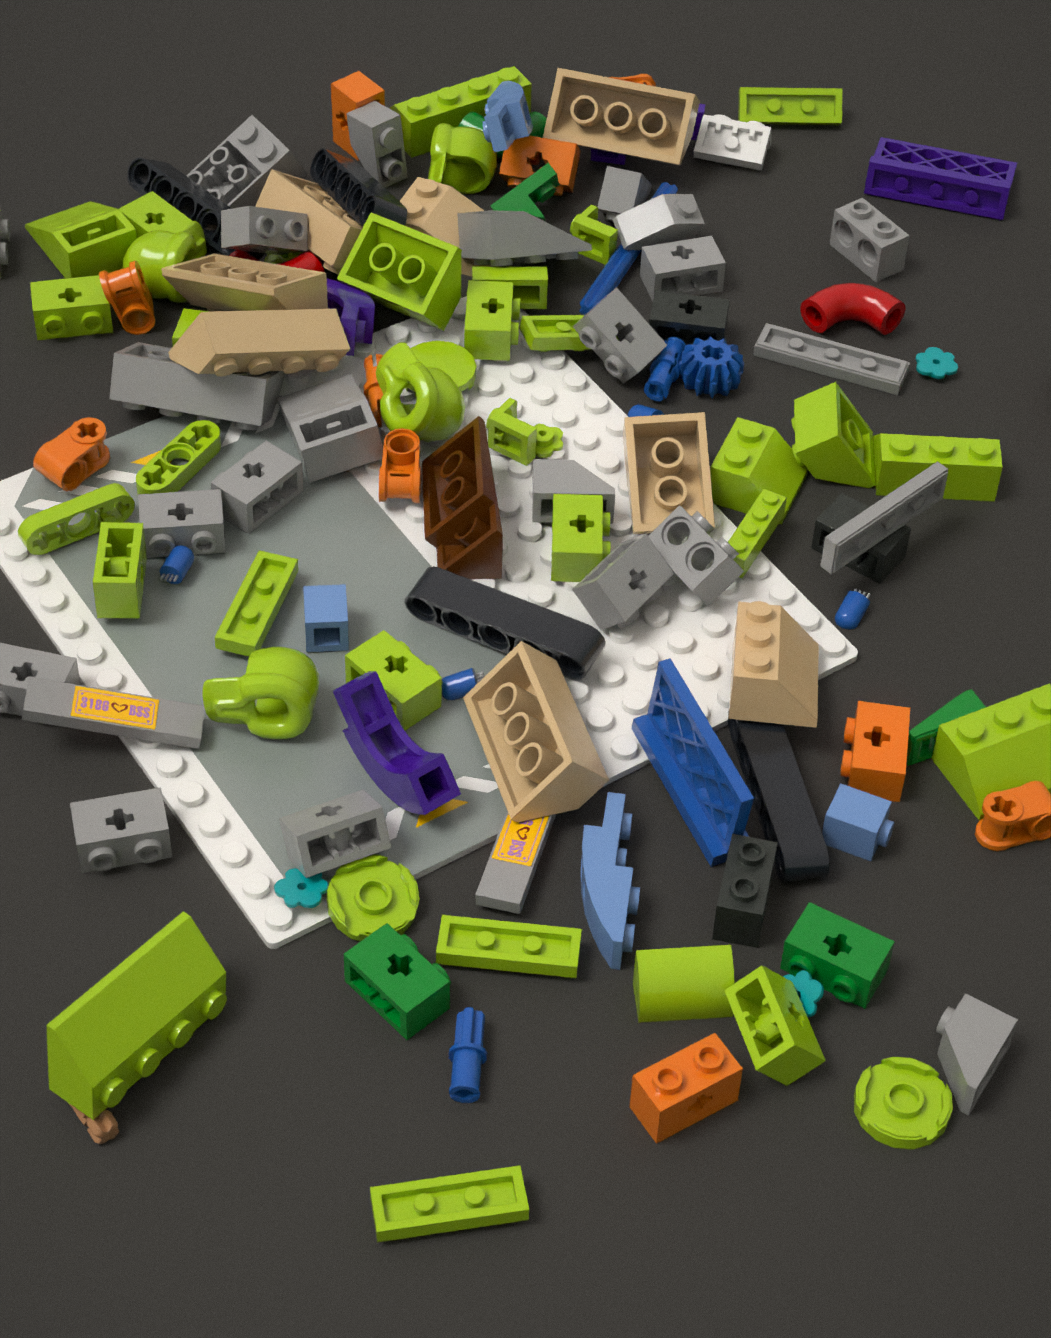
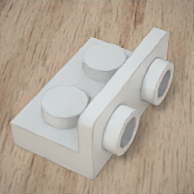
M704 114L694 148V158L762 171L767 149H770L771 127L757 121L741 122L732 120L725 115L710 116Z

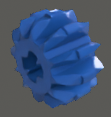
M711 336L706 341L695 338L694 343L685 345L682 352L681 361H679L680 379L683 380L685 389H695L697 396L703 393L709 394L712 399L717 393L728 396L729 391L738 389V385L741 382V375L744 370L743 355L738 352V345H727L726 338L720 341L714 340Z

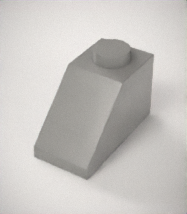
M607 166L598 202V210L606 214L605 220L613 222L617 215L646 202L651 192L652 184L642 173Z
M661 194L617 215L613 219L624 250H642L644 246L693 239L705 224L693 194Z
M533 459L532 522L552 523L553 494L603 495V512H610V523H613L615 507L614 487L575 460Z
M966 993L956 1009L947 1007L938 1023L936 1032L942 1035L937 1055L960 1112L969 1116L1010 1048L1018 1019Z

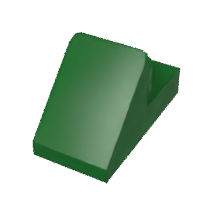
M547 163L490 205L491 209L498 211H525L546 222L544 215L534 203L537 201L542 203L554 195L557 190L556 187L559 186L557 173Z

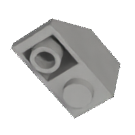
M375 100L346 113L350 144L364 169L384 188L408 178L400 114Z

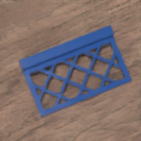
M669 658L658 662L648 713L634 718L631 729L710 867L726 862L732 834L749 837L745 828L754 797L672 659Z

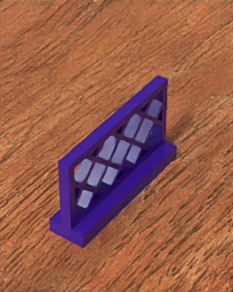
M881 137L875 154L871 156L864 193L1003 220L1017 163Z

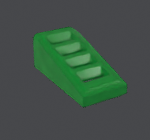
M972 689L961 693L909 731L906 762L908 766L932 757L939 725L986 708Z

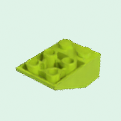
M92 201L25 224V229L65 279L96 276L104 270L110 273L123 269L125 253L133 241L137 239L135 227L119 209Z

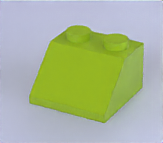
M834 382L795 399V417L791 419L795 432V444L792 445V451L797 463L800 466L805 465L816 479L864 488L876 486L873 432L839 385Z
M737 417L710 466L713 503L747 514L762 490L766 489L787 497L785 513L779 522L782 525L808 474V469L805 465L800 466L797 463L792 448L775 428Z

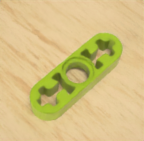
M199 420L190 423L136 474L137 495L178 492L219 453L221 437L218 425L211 421ZM179 458L189 461L180 466L169 463L171 460Z
M117 483L109 484L30 515L20 524L18 537L31 554H46L100 532L101 522L122 523L126 521L135 509V502L122 485ZM79 513H85L81 521L74 525H68L74 516Z

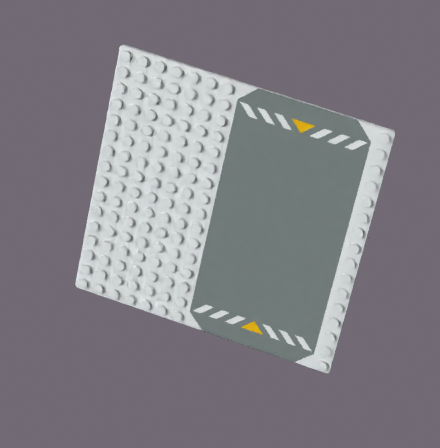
M467 296L460 299L444 331L414 318L407 319L373 333L372 344L357 343L354 356L345 355L339 361L338 366L330 371L318 372L316 369L285 374L279 397L348 374L352 375L364 394L363 386L367 382L364 369L365 358L372 355L375 367L377 366L376 354L384 355L391 347L400 342L406 343L410 348L430 341L452 342L464 347ZM520 309V320H512V322H519L520 327L522 316L529 315L523 309ZM520 329L518 345H511L510 361L474 359L476 363V378L474 386L469 391L468 388L462 391L466 406L465 418L459 430L444 440L432 442L420 440V503H413L412 499L387 498L386 502H379L380 466H382V459L311 483L302 465L303 492L249 534L223 518L226 553L194 555V563L180 584H171L164 581V579L160 581L161 575L159 570L167 557L147 558L140 618H97L93 576L100 532L46 554L34 555L27 550L18 537V528L30 515L113 483L122 485L135 502V509L132 515L122 523H139L136 474L190 423L198 421L197 415L184 412L179 417L165 415L105 439L104 444L109 448L110 452L109 463L85 479L72 491L63 490L36 471L35 468L0 481V569L59 653L64 656L77 658L80 682L83 686L204 706L202 690L203 684L207 679L241 677L246 673L249 656L215 649V635L258 551L298 559L299 571L261 649L269 647L297 649L311 658L319 673V693L313 708V718L302 734L288 739H266L252 734L245 724L215 722L204 711L199 749L119 736L155 788L161 787L164 802L262 941L270 949H277L332 922L328 915L327 893L321 895V903L314 908H304L302 906L295 908L287 907L284 903V898H280L275 894V883L285 878V873L289 869L296 868L288 859L279 818L364 789L383 807L391 843L390 849L376 854L388 857V861L394 862L397 865L401 863L409 869L416 880L495 841L507 812L463 698L447 700L442 697L439 709L405 731L423 750L445 755L461 792V795L426 815L406 811L394 803L367 774L344 735L343 730L348 728V725L333 694V690L346 684L345 655L383 630L397 641L404 642L411 652L426 665L433 666L442 679L473 668L475 673L484 671L486 676L507 655L496 649L421 621L413 616L405 606V598L428 567H437V550L425 540L422 461L478 416L485 421L486 427L488 416L492 410L499 408L506 400L512 398L517 401V419L533 427L536 424H544L549 427H557L563 432L562 450L553 451L550 457L541 458L536 456L535 459L575 460L615 488L614 521L610 523V536L603 537V541H610L611 543L610 553L621 542L643 535L633 534L623 444L624 417L628 416L563 350H550L548 352L531 350ZM408 388V391L406 389L402 391L400 400L403 404H416L417 397H415V392ZM278 401L271 420L262 426H258L257 430L240 429L234 426V421L220 419V423H215L220 429L221 449L219 453L178 492L211 490V482L220 473L228 470L240 461L246 453L253 451L266 440L300 460ZM381 416L382 427H378L383 446L384 438L390 430L386 427ZM489 448L503 532L502 579L470 580L587 623L603 635L606 641L605 647L582 680H574L565 676L564 678L608 776L609 781L604 786L651 763L631 728L634 718L648 713L658 662L672 659L714 732L728 725L733 641L738 601L749 603L762 601L770 605L782 606L819 644L818 680L857 660L858 650L761 551L743 579L738 577L709 606L673 571L674 574L662 585L665 591L652 602L643 604L638 609L640 616L623 628L614 625L600 630L572 590L579 582L551 581L552 523L532 522L533 461L528 466H525ZM179 458L173 459L169 463L180 466L189 461ZM713 503L715 529L709 535L715 541L722 536L728 542L737 527ZM79 513L74 516L68 525H74L81 521L85 513ZM687 536L681 544H683L689 536ZM714 561L710 562L706 566L705 570L708 569ZM346 584L349 650L306 652L303 586ZM339 867L322 872V879L326 880L328 885Z

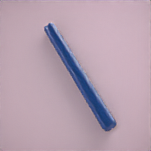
M664 182L659 186L651 199L661 194H676L678 188L675 184L670 185ZM620 243L580 301L581 308L579 312L581 315H586L600 300L619 285L642 250H624L622 243Z

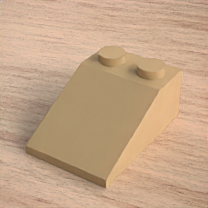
M417 177L400 200L407 209L405 226L459 248L457 213L484 211L453 187L421 177ZM461 258V274L472 277V266H491V264L474 265L473 258Z
M705 412L624 417L623 444L633 534H649L653 532L679 505L691 516L698 511L715 528Z

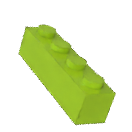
M763 489L729 539L728 543L739 553L733 560L744 570L739 576L743 579L783 518L787 497Z

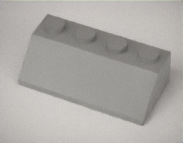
M140 342L114 353L109 399L122 401V407L144 410L145 406L159 408V413L162 415L179 417L184 412L197 415L198 421L207 420L213 423H220V419L234 421L235 427L245 430H257L258 426H262L271 420L286 374L283 371H268L260 375L241 372L222 377L215 374H197L170 360L168 352L171 348Z

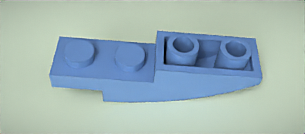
M509 80L501 82L487 100L485 105L486 116L484 117L485 121H483L485 139L487 142L492 143L494 152L508 150L515 139L529 136L533 128L522 86Z
M608 792L602 827L584 825L580 870L581 895L585 916L600 953L611 969L620 970L623 952L632 953L635 924H627L628 914L637 915L640 887L632 886L633 868L626 867L627 849L620 848L621 839H630L633 813L624 812L626 794Z

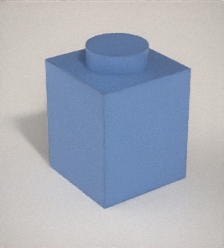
M346 584L303 586L306 652L349 650Z
M840 783L824 819L822 835L826 845L872 861L878 845L886 847L892 835L895 822L888 820L892 801Z

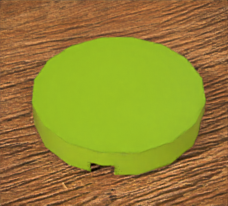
M430 341L420 343L411 348L420 363H423L425 367L439 368L447 373L460 388L461 392L467 388L469 391L474 386L476 363L473 355L464 347L452 342ZM409 384V385L405 388L407 391H408V388H409L410 390H412V391L415 392V390H414V388H413V386H412L411 384Z
M373 854L340 866L329 883L326 895L328 915L336 928L349 938L357 941L364 940L386 923L400 935L404 934L414 922L420 900L417 882L409 869L401 863L397 865L394 862L388 861V857Z
M890 1057L883 1059L881 1064L875 1065L872 1068L869 1066L862 1072L854 1092V1113L861 1127L876 1141L892 1148L916 1149L932 1144L944 1134L953 1111L952 1092L947 1083L945 1087L943 1081L938 1078L939 1073L930 1065L913 1058Z

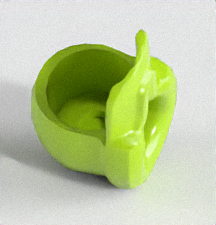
M439 123L434 128L430 148L431 163L428 179L449 185L461 194H474L486 189L492 181L496 170L497 152H494L492 143L486 141L483 131L474 127H452L447 123Z
M193 221L183 231L178 233L156 230L139 236L127 249L123 258V268L129 267V263L136 260L143 272L145 282L152 294V299L168 298L173 302L185 303L187 300L162 276V268L182 263L184 258L189 261L204 257L207 254L205 235L201 225L197 221Z
M404 342L395 344L382 356L376 369V378L383 393L380 400L381 416L390 431L401 428L410 429L419 436V440L432 442L447 439L459 430L465 418L466 404L460 388L447 373L439 368L425 367L423 363L419 362L411 348ZM409 384L413 386L416 392V404L401 403L400 395Z
M269 647L253 651L248 659L245 675L241 677L207 679L204 682L202 696L205 712L215 722L245 724L252 734L262 738H294L306 730L313 718V708L319 693V673L312 659L297 649Z

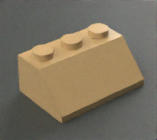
M738 601L733 641L728 719L816 728L818 719L819 644L780 605H770L762 601L751 603Z

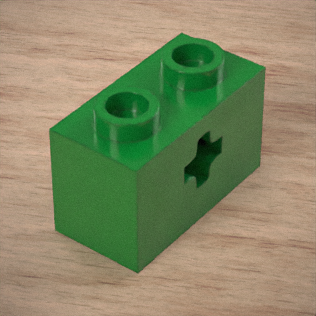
M809 902L785 940L780 969L793 976H796L799 971L805 970L811 974L812 979L819 981L823 985L824 990L832 993L839 1000L851 1002L865 1009L889 969L895 941Z
M388 923L343 954L345 982L406 1040L450 1009L451 981L446 971L437 963L431 964L419 953L416 944L409 936L405 934L400 935Z

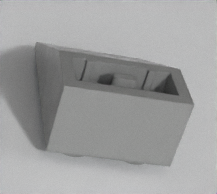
M251 115L186 176L233 209L256 206L271 169L302 179L308 173L292 152L260 121Z
M488 210L457 213L459 246L462 250L461 258H473L474 265L491 264V266L513 265V262L524 261V263L546 262V259L556 258V260L578 259V252L592 250L591 244L525 211Z
M351 374L277 398L310 483L382 459L383 446L378 425L366 397Z

